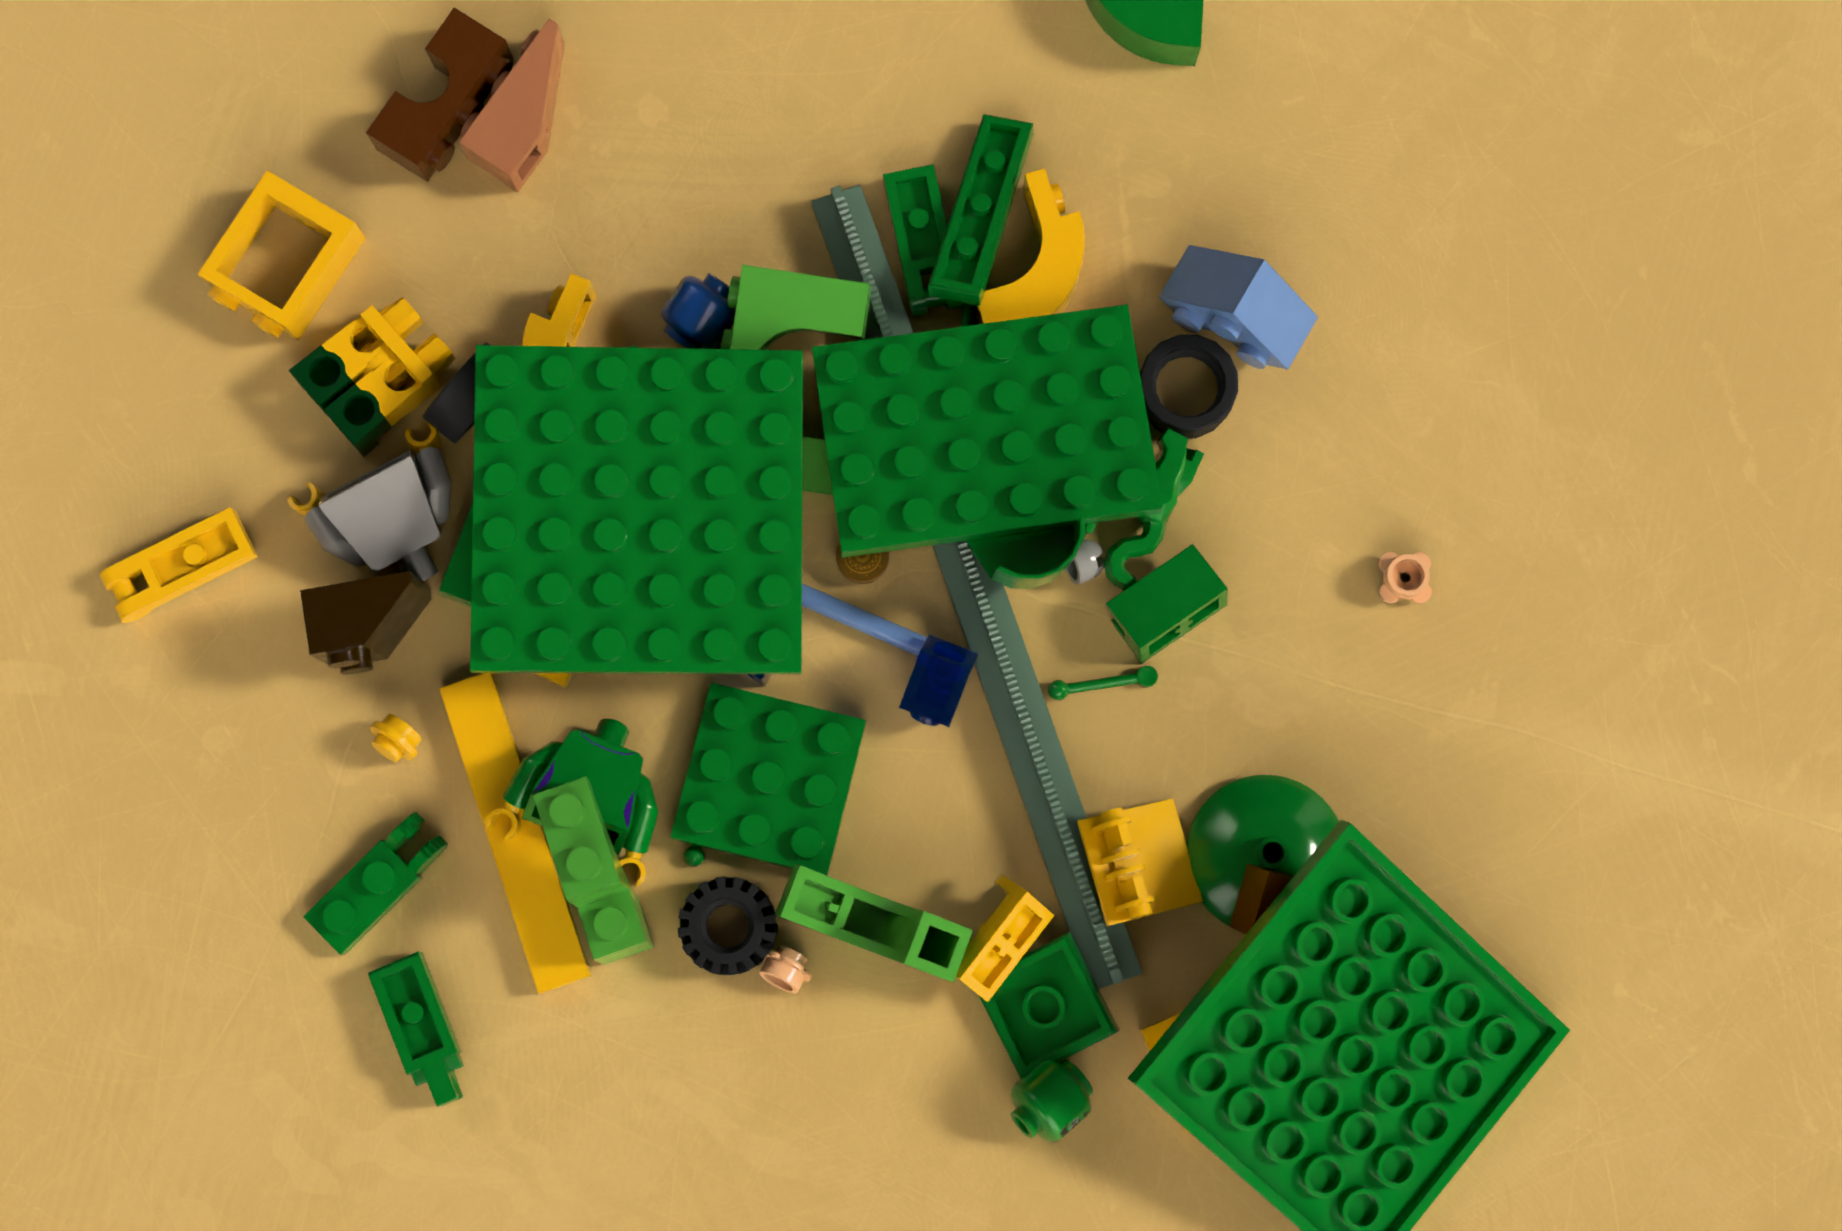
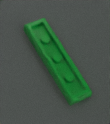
M983 114L928 284L929 296L976 306L981 305L1034 134L1033 123Z

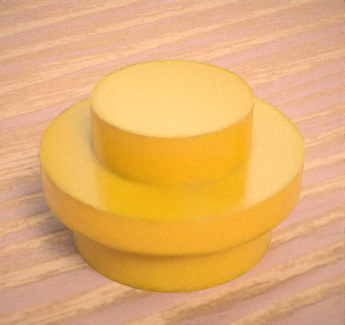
M387 714L381 722L374 721L369 729L375 736L371 744L389 760L398 762L400 758L412 761L418 754L416 747L422 741V738L410 725L400 718Z

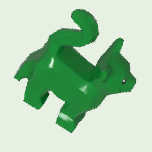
M1169 428L1161 433L1157 441L1160 453L1155 460L1163 504L1161 514L1136 517L1144 523L1142 534L1119 539L1106 553L1104 560L1106 577L1114 586L1122 590H1126L1138 581L1134 575L1126 570V560L1153 553L1163 541L1165 527L1173 508L1177 504V497L1192 483L1204 456V453L1198 450L1188 449L1186 447L1188 438ZM1098 522L1085 524V536L1094 531Z

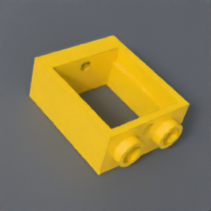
M266 170L198 272V275L211 287L207 295L223 307L235 312L240 305L255 314L251 322L268 334L279 338L281 333L285 332L299 341L366 237L354 221ZM275 208L328 238L282 309L229 278Z

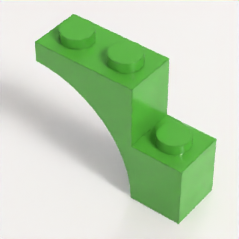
M585 776L534 794L533 798L566 901L578 909L593 959L602 965H606L654 948L639 898L632 889L619 862L589 779Z

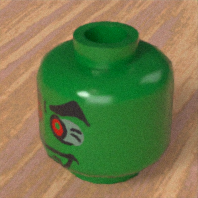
M1051 1059L1044 1060L1013 1086L1011 1097L1016 1109L1011 1112V1117L1017 1127L1030 1139L1039 1135L1047 1141L1057 1142L1090 1113L1091 1102L1089 1096L1093 1093L1092 1087L1085 1075L1070 1061L1063 1060L1060 1063Z

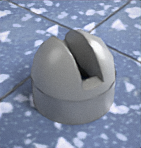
M1084 539L1075 558L1065 569L1071 581L1076 585L1094 579L1101 574L1104 568L1105 559L1099 557L1103 550L1095 541Z

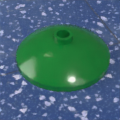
M1277 775L1244 777L1216 791L1206 800L1195 815L1186 842L1193 875L1202 895V904L1213 916L1230 927L1247 863L1295 875L1339 822L1331 807L1321 796L1306 785ZM1267 843L1277 845L1281 851V857L1275 864L1267 862L1263 857L1262 851Z

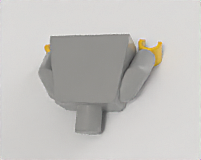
M428 423L431 430L429 438L418 442L415 441L410 427L407 428L405 438L412 451L409 450L327 495L311 482H306V486L312 492L310 501L302 505L297 498L290 495L287 500L289 506L305 517V522L322 548L332 555L354 566L368 565L374 572L396 562L402 572L410 571L422 582L436 574L438 569L424 546L441 537L440 525L445 523L450 512L451 479L440 450L441 437L437 429Z

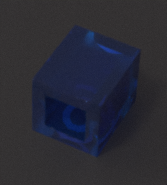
M928 635L919 652L899 708L909 711L911 717L920 723L930 726L942 724L950 727L978 653Z

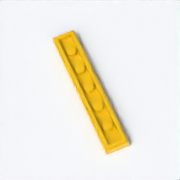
M482 673L439 688L538 994L591 977L592 973L569 903L566 901L543 826L522 819L525 809H520L518 812L521 821L519 832L509 840H504L512 827V821L508 815H498L495 818L494 825L488 831L485 826L487 815L496 808H502L506 800H504L503 794L522 761L493 673Z

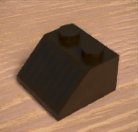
M410 571L300 590L309 654L328 664V667L340 668L341 674H357L372 670V662L388 659L432 599L431 589Z

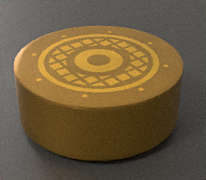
M839 542L836 550L837 565L842 575L849 581L857 584L872 583L885 573L889 563V551L842 558Z

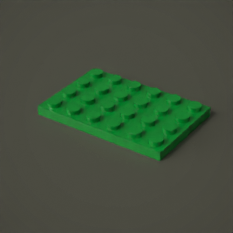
M1128 304L812 347L842 558L1075 526L1079 518L1084 514L1085 524L1161 514L1163 510Z

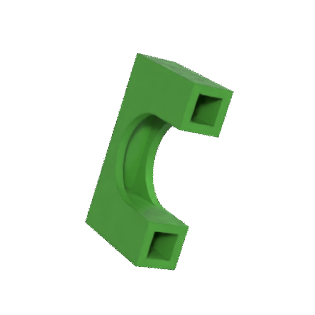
M742 265L741 277L732 276L728 307L736 308L733 330L726 328L724 330L721 349L765 350L778 338L799 331L865 339L872 286L870 283ZM803 437L802 491L833 495L825 440Z

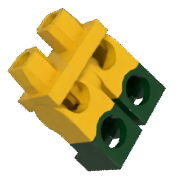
M404 297L388 305L381 312H378L373 305H370L360 314V318L345 326L288 370L363 457L380 444L377 440L402 417L415 410L427 396L431 397L442 388L436 378L444 373L456 359L452 351L435 333L415 350L408 346L404 339L424 322Z

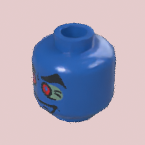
M708 273L704 280L695 276L684 277L662 308L661 316L667 324L663 331L687 349H716L719 347L725 328L731 329L734 325L736 308L728 307L730 286L711 273Z

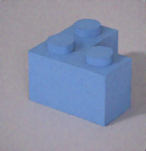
M1193 245L1187 247L1159 295V298L1174 312L1172 319L1179 326L1194 333H1199L1201 329L1213 331L1220 337L1231 341L1239 349L1236 354L1242 361L1258 369H1264L1266 365L1288 370L1318 318L1310 307L1264 259Z

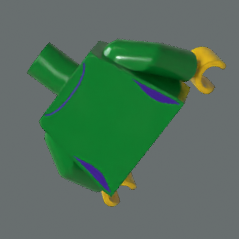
M605 718L599 721L594 735L581 730H571L563 743L551 741L525 757L503 794V798L506 800L502 808H496L487 815L485 820L487 831L492 828L498 815L506 814L512 821V827L504 840L515 837L521 827V821L518 816L520 809H525L522 819L542 826L533 795L586 776L590 781L616 854H620L622 847L626 849L625 855L618 858L621 866L626 863L636 864L638 873L635 877L634 886L637 887L642 884L646 877V869L640 859L642 853H647L658 817V807L651 781L641 773L643 757L635 751L624 748L629 734L628 728L617 720Z

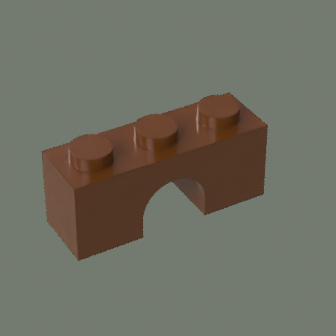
M455 7L425 48L434 68L449 77L447 88L443 94L433 101L419 103L395 91L366 132L377 151L427 182L435 171L440 172L449 164L454 155V144L460 137L464 123L472 113L476 111L480 113L484 108L483 102L490 94L496 79L502 72L506 70L510 72L513 67L512 61L514 58L506 39Z

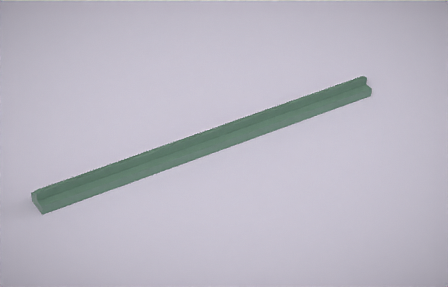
M840 185L830 188V195L812 200V208L837 279L870 283L872 286L865 339L859 340L913 333L861 185L842 190ZM966 541L932 545L1068 931L1071 933L1099 989L1140 975L1142 971L1125 923L1122 922L1111 926L1106 925L1077 824L1078 820L1086 819L1087 817L1004 585L989 578Z

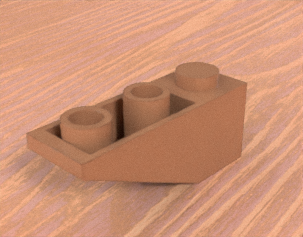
M551 19L547 20L540 31L534 30L529 34L522 45L520 59L510 72L506 70L499 75L492 86L490 100L480 113L476 111L468 117L460 133L461 139L459 144L467 159L516 192L520 191L548 152L565 45L558 24Z

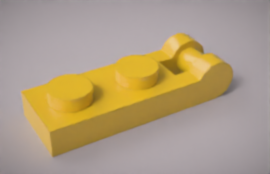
M229 507L109 566L99 576L106 590H113L118 601L115 609L121 622L129 623L146 616L152 609L257 558L258 555L237 511ZM143 574L149 588L138 593L133 581L136 577Z

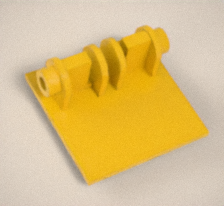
M1173 798L1125 810L1122 807L1102 812L1099 816L1077 821L1107 926L1203 902L1200 889L1193 875L1188 847Z

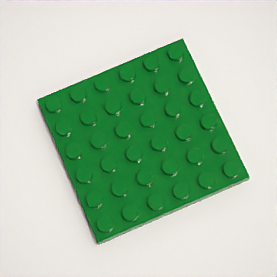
M476 345L470 672L801 675L803 350Z
M1340 820L1134 1069L1128 1079L1301 1231H1410L1569 1033L1570 1029L1350 822Z

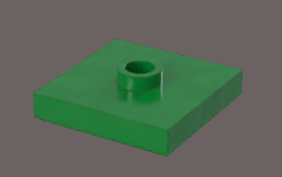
M1070 932L1024 955L988 1002L980 997L1020 1079L1044 1060L1051 1059L1059 1062L1120 1031Z

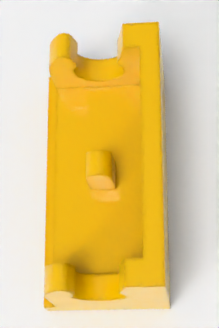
M1001 873L994 883L1004 889L1007 896L986 923L983 922L978 928V933L966 948L956 975L959 981L987 1002L1054 917L1029 892Z

